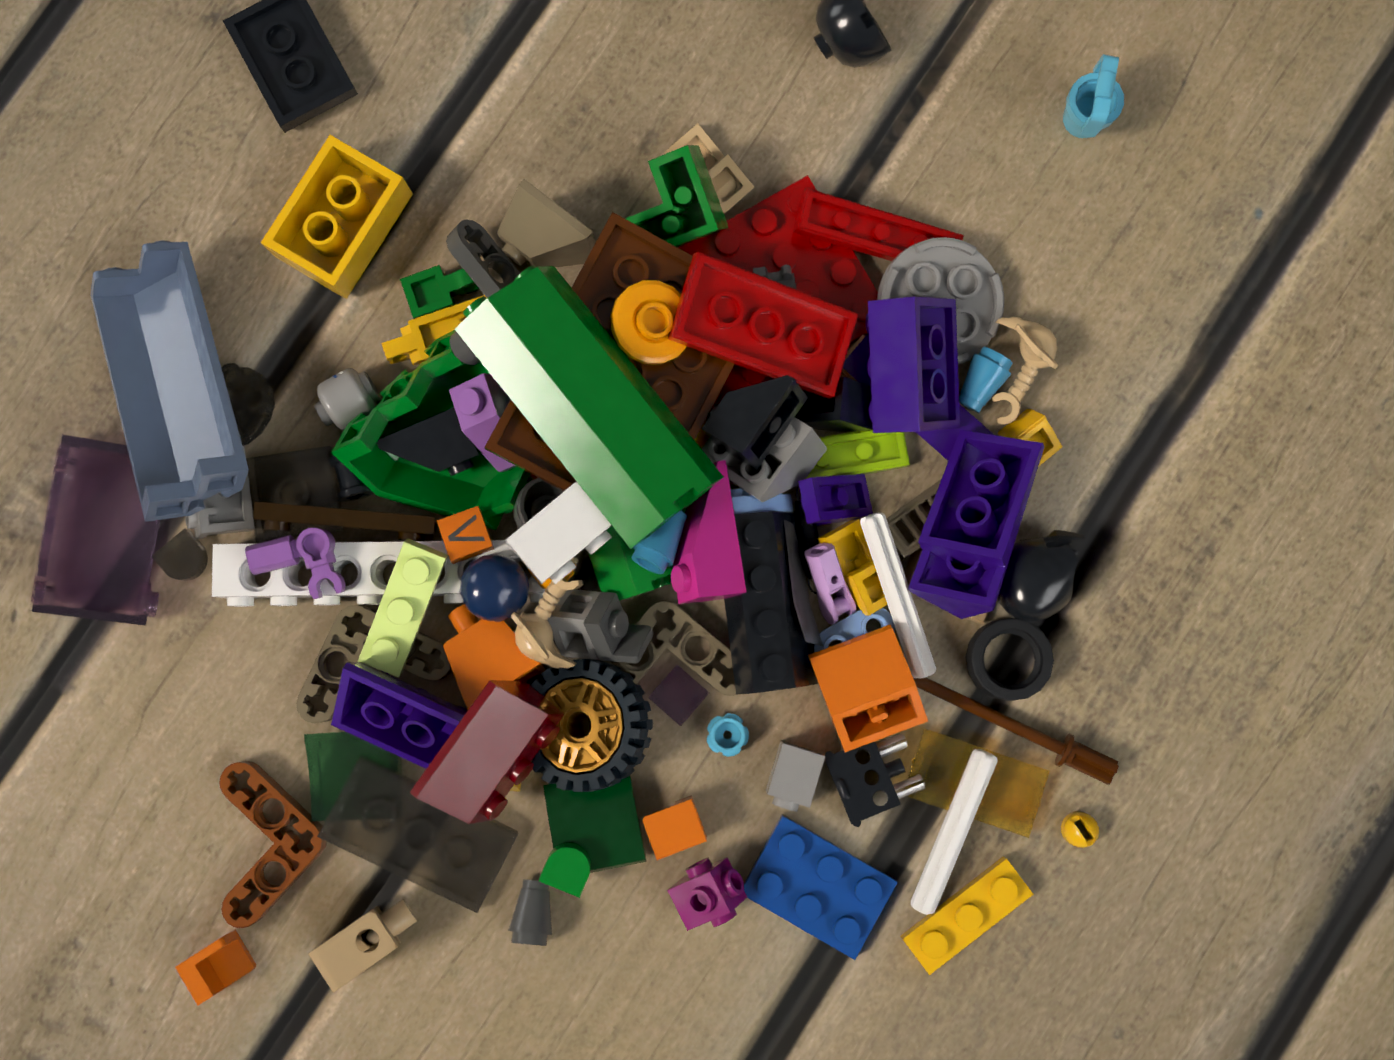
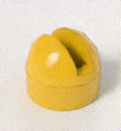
M1075 811L1069 813L1063 819L1061 833L1069 844L1078 848H1086L1093 845L1098 839L1099 826L1091 815ZM1078 820H1081L1090 835L1086 840L1074 824Z

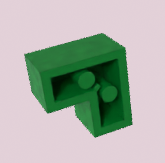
M686 145L648 161L663 204L625 218L626 220L675 247L728 228L699 145Z

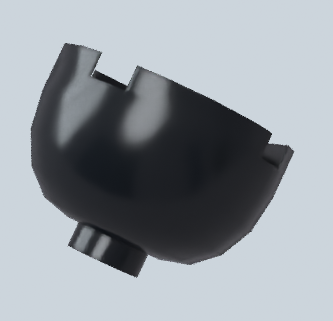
M821 0L816 13V22L820 33L814 37V40L826 59L834 55L843 65L856 68L868 66L892 51L879 25L866 7L864 0Z

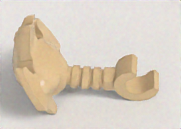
M1020 317L1000 318L995 322L1019 333L1020 354L1025 361V364L1021 367L1022 371L1018 373V378H1015L1013 382L1014 385H1011L1007 392L997 393L992 397L993 402L1007 400L1012 405V411L1008 416L997 418L998 424H1009L1018 418L1021 411L1020 402L1026 395V390L1030 389L1031 386L1029 385L1035 380L1034 376H1037L1038 369L1052 367L1056 370L1058 364L1054 361L1057 352V339L1053 332L1042 324L1024 320Z
M574 557L571 561L577 564L578 558ZM563 578L556 585L551 581L547 587L548 590H545L542 595L543 598H540L539 605L534 610L535 613L526 614L523 611L519 616L513 612L511 618L517 624L515 642L522 654L532 660L557 669L571 668L577 664L561 655L553 641V630L547 620L551 617V611H554L556 607L555 604H558L560 601L559 598H562L567 590H576L583 586L582 580L569 582Z

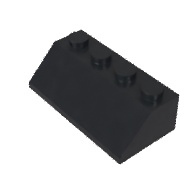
M768 511L734 515L747 592L724 599L736 695L818 684L808 655L814 653V644L805 641L793 603L784 520L794 525L802 552L796 513Z

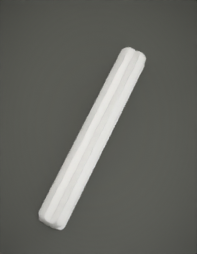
M880 512L867 515L861 519L860 524L908 667L913 678H926L936 672V666L912 594L908 589L909 585L886 516Z
M982 749L972 751L912 896L911 906L923 914H933L937 909L998 762L997 757Z

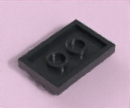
M261 0L223 20L284 133L358 95L307 0Z

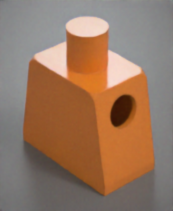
M465 604L457 607L448 615L458 634L443 644V648L468 709L489 680L529 682L546 670L542 663L532 660L521 653L515 642L514 631L504 620L495 622L480 619L473 615L466 608Z

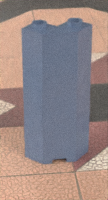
M161 240L144 244L141 250L138 269L113 267L102 271H95L92 276L90 296L144 520L147 522L191 516L205 509L203 500L219 492L223 496L229 497L241 491L249 469L188 242Z

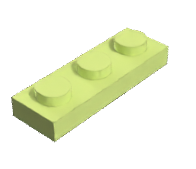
M408 538L403 542L358 662L400 677L448 554Z

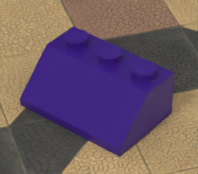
M913 296L868 301V314L865 324L870 343L867 371L871 378L872 400L869 405V416L873 422V433L921 432L960 428L956 299Z
M347 662L342 669L331 725L427 769L468 710L361 662Z

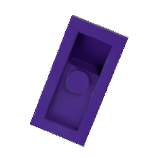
M865 474L810 477L798 481L801 504L805 512L807 524L817 523V527L860 519L873 514Z

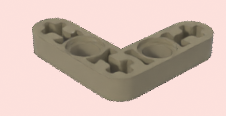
M667 601L657 602L635 624L649 625L653 629L657 624L656 619L653 617L655 612L659 610L661 613H666L670 609L675 613L672 618L676 625L672 631L664 628L656 636L657 639L663 641L659 649H656L650 640L647 646L649 658L644 665L635 667L625 662H619L623 669L636 675L633 680L635 684L639 683L664 651L668 649L717 691L724 695H736L735 685L730 684L725 688L720 684L723 676L715 668L712 669L711 675H707L702 670L703 667L713 661L718 649L726 654V657L722 658L720 662L727 668H732L731 650L677 605ZM702 636L709 642L710 653L704 660L693 661L686 655L685 644L691 637ZM604 661V662L612 664L613 661Z
M353 605L347 606L337 615L298 695L296 702L297 711L305 721L315 724L328 722L333 718L338 691L334 688L327 690L323 701L329 705L328 710L318 711L316 715L312 713L314 705L309 703L310 697L320 696L324 690L325 684L317 683L319 677L326 682L340 684L341 676H333L327 669V660L331 654L342 652L347 656L349 662H358L368 634L356 632L354 636L350 635L352 627L347 625L349 617L357 618L361 613L363 615L361 622L371 627L376 615L375 611ZM418 632L408 659L415 652L417 639H419L423 643L418 647V650L427 654H434L437 649L441 651L440 659L445 662L442 669L434 668L430 673L427 671L429 667L427 661L413 657L412 665L406 662L404 670L430 681L441 680L449 676L452 669L443 648L444 643Z

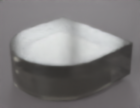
M186 528L152 555V558L169 577L183 581L199 577L206 569L208 563L205 547L195 538L191 530Z

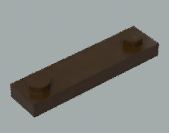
M256 501L253 519L265 520L264 529L292 531V523L396 531L399 532L398 540L405 541L407 538L413 541H425V534L434 535L436 519L430 516Z

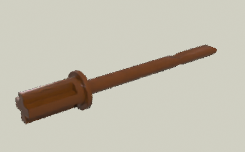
M913 678L917 688L1057 753L1055 759L1056 766L1060 767L1065 764L1107 785L1112 782L1113 776L1117 773L1119 767L1117 760L1075 741V736L1070 733L1062 742L931 679Z

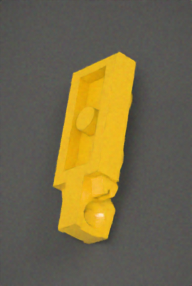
M480 297L409 320V325L400 328L401 337L381 343L386 359L391 365L411 359L413 366L421 364L429 358L424 350L436 339L455 330L466 318L463 314L464 310Z

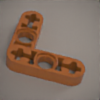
M250 761L237 762L226 767L220 776V789L224 796L274 844L233 887L222 902L223 918L229 925L235 928L249 927L262 919L325 849L328 839L324 827L259 765ZM248 772L250 774L247 780L248 785L255 792L262 790L264 787L267 788V792L256 798L251 805L249 800L256 796L247 788L236 790L234 786L238 780L234 776L235 773L242 774ZM270 798L278 799L284 805V817L278 823L269 822L263 815V806ZM296 816L299 821L292 826L301 834L311 831L314 836L310 842L314 848L307 847L300 850L297 847V844L300 842L299 836L292 830L285 832L283 835L280 830L288 826ZM271 861L281 863L286 870V878L281 885H271L265 879L264 869ZM256 889L264 893L251 903L249 909L253 914L246 913L243 916L238 914L237 910L240 907V903L236 900L237 898L243 900Z

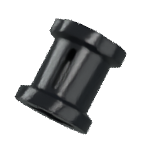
M335 456L328 459L329 466L334 467L340 487L337 497L340 502L359 500L374 494Z

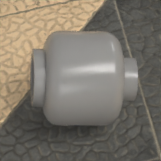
M347 368L318 385L317 394L320 401L315 403L314 407L326 426L334 423L340 430L344 431L347 424L361 412L368 416L382 398L365 371L358 373L353 368Z

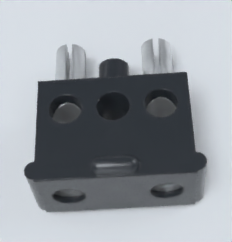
M902 733L879 743L872 742L848 752L842 750L834 754L831 751L825 753V762L851 825L859 827L862 820L901 805L900 798L925 789V782L896 793V790L923 780V778L918 774L893 785L890 778L905 773L904 765L900 758L886 764L882 760V757L908 747V742L905 741L879 752L878 750L905 739L906 737ZM861 750L868 752L870 761L866 764L857 762L855 757L857 752ZM867 771L877 773L879 779L875 785H869L865 782L864 774ZM877 791H882L887 796V802L883 806H878L873 801V795Z

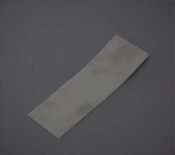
M784 520L793 603L805 641L823 646L809 602L803 552H801L794 525Z

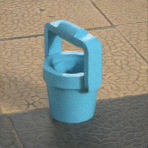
M1103 54L1093 68V73L1080 77L1071 87L1066 98V107L1063 113L1064 126L1071 135L1078 138L1095 137L1102 129L1109 127L1119 117L1124 106V93L1120 84L1115 81L1119 57Z

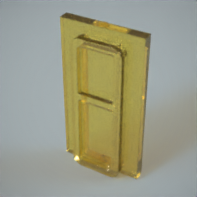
M924 728L915 757L912 759V767L908 776L909 779L919 774L923 780L906 786L904 790L925 782V789L910 794L907 797L948 810L972 751L975 749L988 751L997 757L998 762L974 819L1029 838L1038 807L1041 805V798L1050 771Z

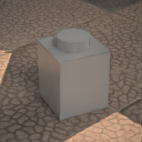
M780 741L765 790L768 795L774 796L772 804L795 812L798 811L799 805L810 808L825 756L821 753Z

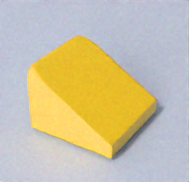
M1032 409L1023 411L1015 421L1007 424L998 432V436L1043 443L1044 450L1039 466L1063 447L1045 415Z

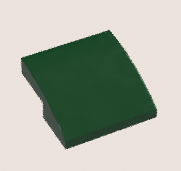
M631 775L623 778L620 783L590 792L563 790L556 788L557 784L543 785L553 849L563 843H574L581 846L589 855L591 862L590 873L647 862Z

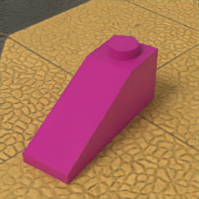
M726 460L713 463L724 478L686 508L685 514L687 519L684 523L671 571V583L673 589L677 592L678 604L721 600L747 593Z

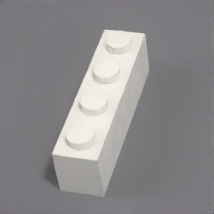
M576 481L509 536L506 542L541 584L550 578L556 585L576 568L571 559L585 548L591 555L612 538L607 532V529L612 525Z

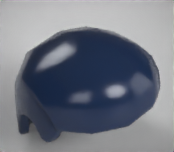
M490 554L471 561L461 575L459 592L466 608L473 615L483 620L500 622L511 618L513 612L518 614L525 605L528 598L529 582L524 569L516 561L502 555Z

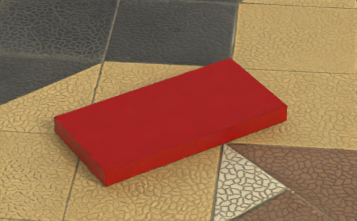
M698 251L693 254L668 339L774 379L789 375L796 380L801 389L826 398H832L836 393L858 313Z

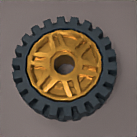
M577 659L573 660L577 664L571 668H548L541 673L543 675L541 679H535L531 684L535 690L564 713L557 724L560 728L558 735L546 748H540L532 759V763L534 764L533 771L542 773L541 779L548 784H557L556 788L573 790V792H590L620 783L623 778L629 777L635 771L634 767L641 764L646 756L643 754L644 749L650 746L651 738L647 736L648 730L653 729V719H648L647 712L651 711L649 701H644L642 697L645 692L640 685L633 682L635 678L628 672L621 671L620 667L603 661ZM584 714L589 716L591 720V730L587 736H584L579 729V721Z

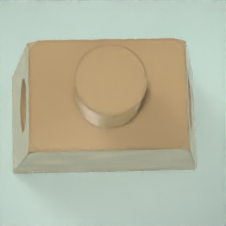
M404 899L383 913L376 906L309 953V956L334 993L395 950L401 943L397 935L416 923L417 918ZM369 929L374 930L379 937V941L372 946L367 945L362 938V934Z

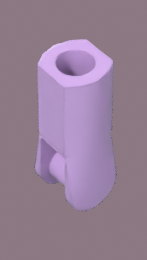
M820 543L806 550L805 557L824 619L833 625L838 622L840 615L855 613L856 604L846 584L834 545L831 543ZM836 592L837 598L833 600L831 594Z

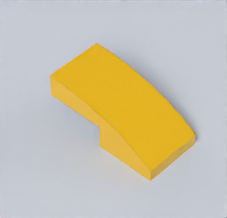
M860 519L850 520L817 538L819 543H831L834 545L846 584L854 602L864 615H871L887 605Z

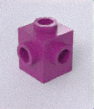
M728 857L715 863H711L709 858L694 863L685 869L687 875L667 890L687 931L710 921L713 927L728 922L737 915L735 908L747 898L742 877L737 870L733 869Z

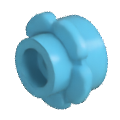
M727 713L724 717L716 716L708 724L707 730L709 735L707 736V743L716 753L722 752L726 757L735 756L740 753L741 747L748 743L749 730L746 726H743V720L736 714ZM727 730L732 733L729 739L723 737V733Z

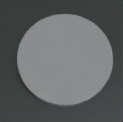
M932 238L918 242L896 256L882 277L877 300L913 296L956 299L958 364L971 360L970 358L974 354H978L982 347L986 346L992 337H995L1000 327V324L995 322L1003 317L1004 312L1003 286L999 274L995 273L991 264L976 250L975 246L955 238Z

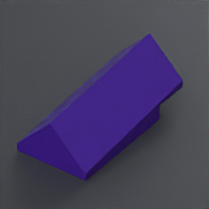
M966 430L959 431L918 540L922 552L908 587L911 593L960 619L994 611L1042 457L1043 443Z

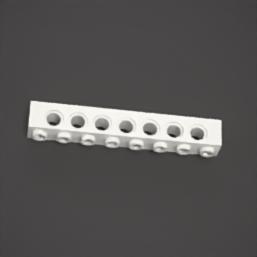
M491 540L494 550L455 564L451 563L448 556L444 565L445 576L437 584L433 596H444L445 604H464L459 592L461 575L471 561L490 554L502 555L516 562L522 560L507 544L506 540ZM416 541L448 554L444 541ZM335 542L334 554L336 562L333 563L334 570L341 574V570L345 565L354 563L358 570V576L353 584L345 586V592L336 593L333 582L330 579H324L320 585L322 598L314 599V605H340L341 597H357L358 605H380L387 586L383 579L384 569L390 563L397 561L403 542ZM213 544L212 597L227 599V606H254V598H270V606H297V598H312L308 585L303 587L298 581V572L305 565L303 557L300 558L298 565L270 571V579L267 584L259 587L255 581V575L249 569L245 554V548L253 544ZM531 576L528 580V595H530V602L538 603L540 598H543L542 595L545 590L547 591L548 589L541 588Z

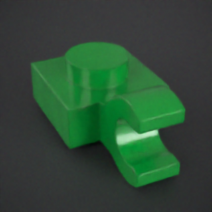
M437 265L400 279L413 319L456 305L453 298L455 295H464L480 290L463 268L445 275L444 269Z

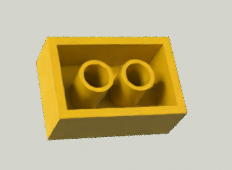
M329 135L262 239L261 244L277 259L347 299L413 193L402 176L334 136Z

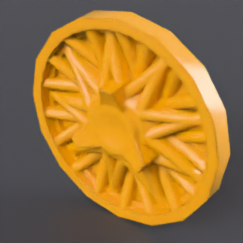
M642 280L628 286L615 300L611 312V331L619 348L631 359L646 365L664 364L677 358L687 346L669 340L668 335L673 326V319L681 294L673 286L657 280Z

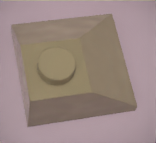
M525 179L518 185L497 231L504 245L501 250L519 266H522L524 262L536 267H563L584 264L596 243L591 229Z

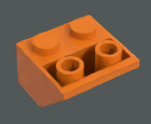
M891 624L808 655L844 752L928 722L917 686Z

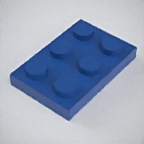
M781 815L744 881V891L748 899L856 960L898 882L802 825Z

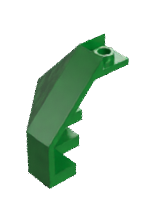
M453 330L436 339L424 350L429 358L422 362L416 370L410 373L406 369L403 370L380 392L383 399L368 416L361 412L347 424L331 453L376 496L444 516H451L479 506L487 528L497 530L503 514L514 510L520 490L531 480L537 479L536 476L519 467L512 468L506 472H498L478 449L479 456L472 458L474 467L450 476L448 469L437 472L380 450L377 445V441L381 438L454 408L449 389L483 373L490 374L482 363L469 365L460 361L454 355L450 347V336L456 331Z

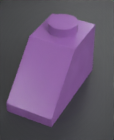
M483 373L449 389L462 432L498 472H506L517 467L484 448L510 401L508 395L492 375Z

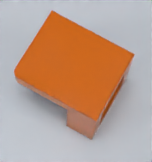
M692 795L675 801V805L643 817V824L656 860L707 841V836Z
M235 929L183 961L175 968L196 1004L200 1005L254 970L256 963Z

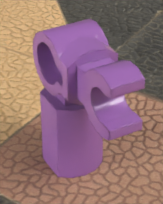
M308 528L303 530L296 540L293 536L288 535L249 545L245 548L249 569L253 575L298 565L300 558L303 557L306 569H311L312 572L308 589L313 599L322 598L320 585L326 578L333 582L336 593L345 592L344 578L333 567V563L336 562L334 554L335 539L326 529Z

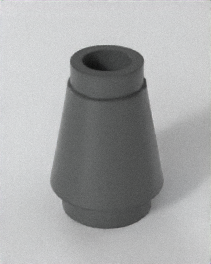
M523 879V885L508 931H512L511 943L547 946V937L552 935L549 885L537 880Z

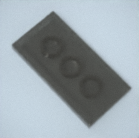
M361 754L317 837L478 913L519 834L518 831L495 819L468 824L415 798L410 793L417 781Z

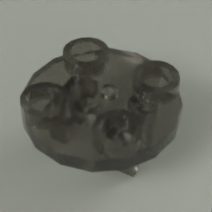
M228 363L221 368L242 446L260 436L269 424L275 408L273 388L262 374L249 367H240L235 363Z

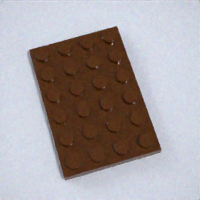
M612 212L571 288L616 342L611 331V312L615 300L628 286L642 280H657L673 286L681 294L693 256ZM686 347L677 358L664 364L646 365L633 360L625 353L695 440L735 364L690 347ZM510 399L484 447L485 450L565 491L576 480Z

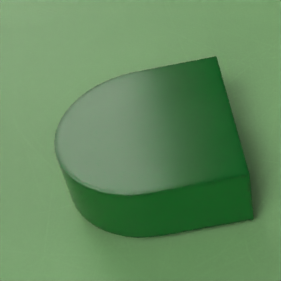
M563 843L556 846L548 855L540 874L539 882L580 898L590 874L591 862L588 853L581 846L574 843Z

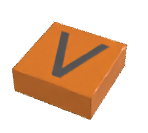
M479 506L437 520L452 564L494 550Z

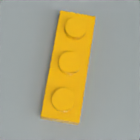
M1002 857L939 905L935 913L925 916L900 937L926 972L931 975L1034 894L1007 858Z

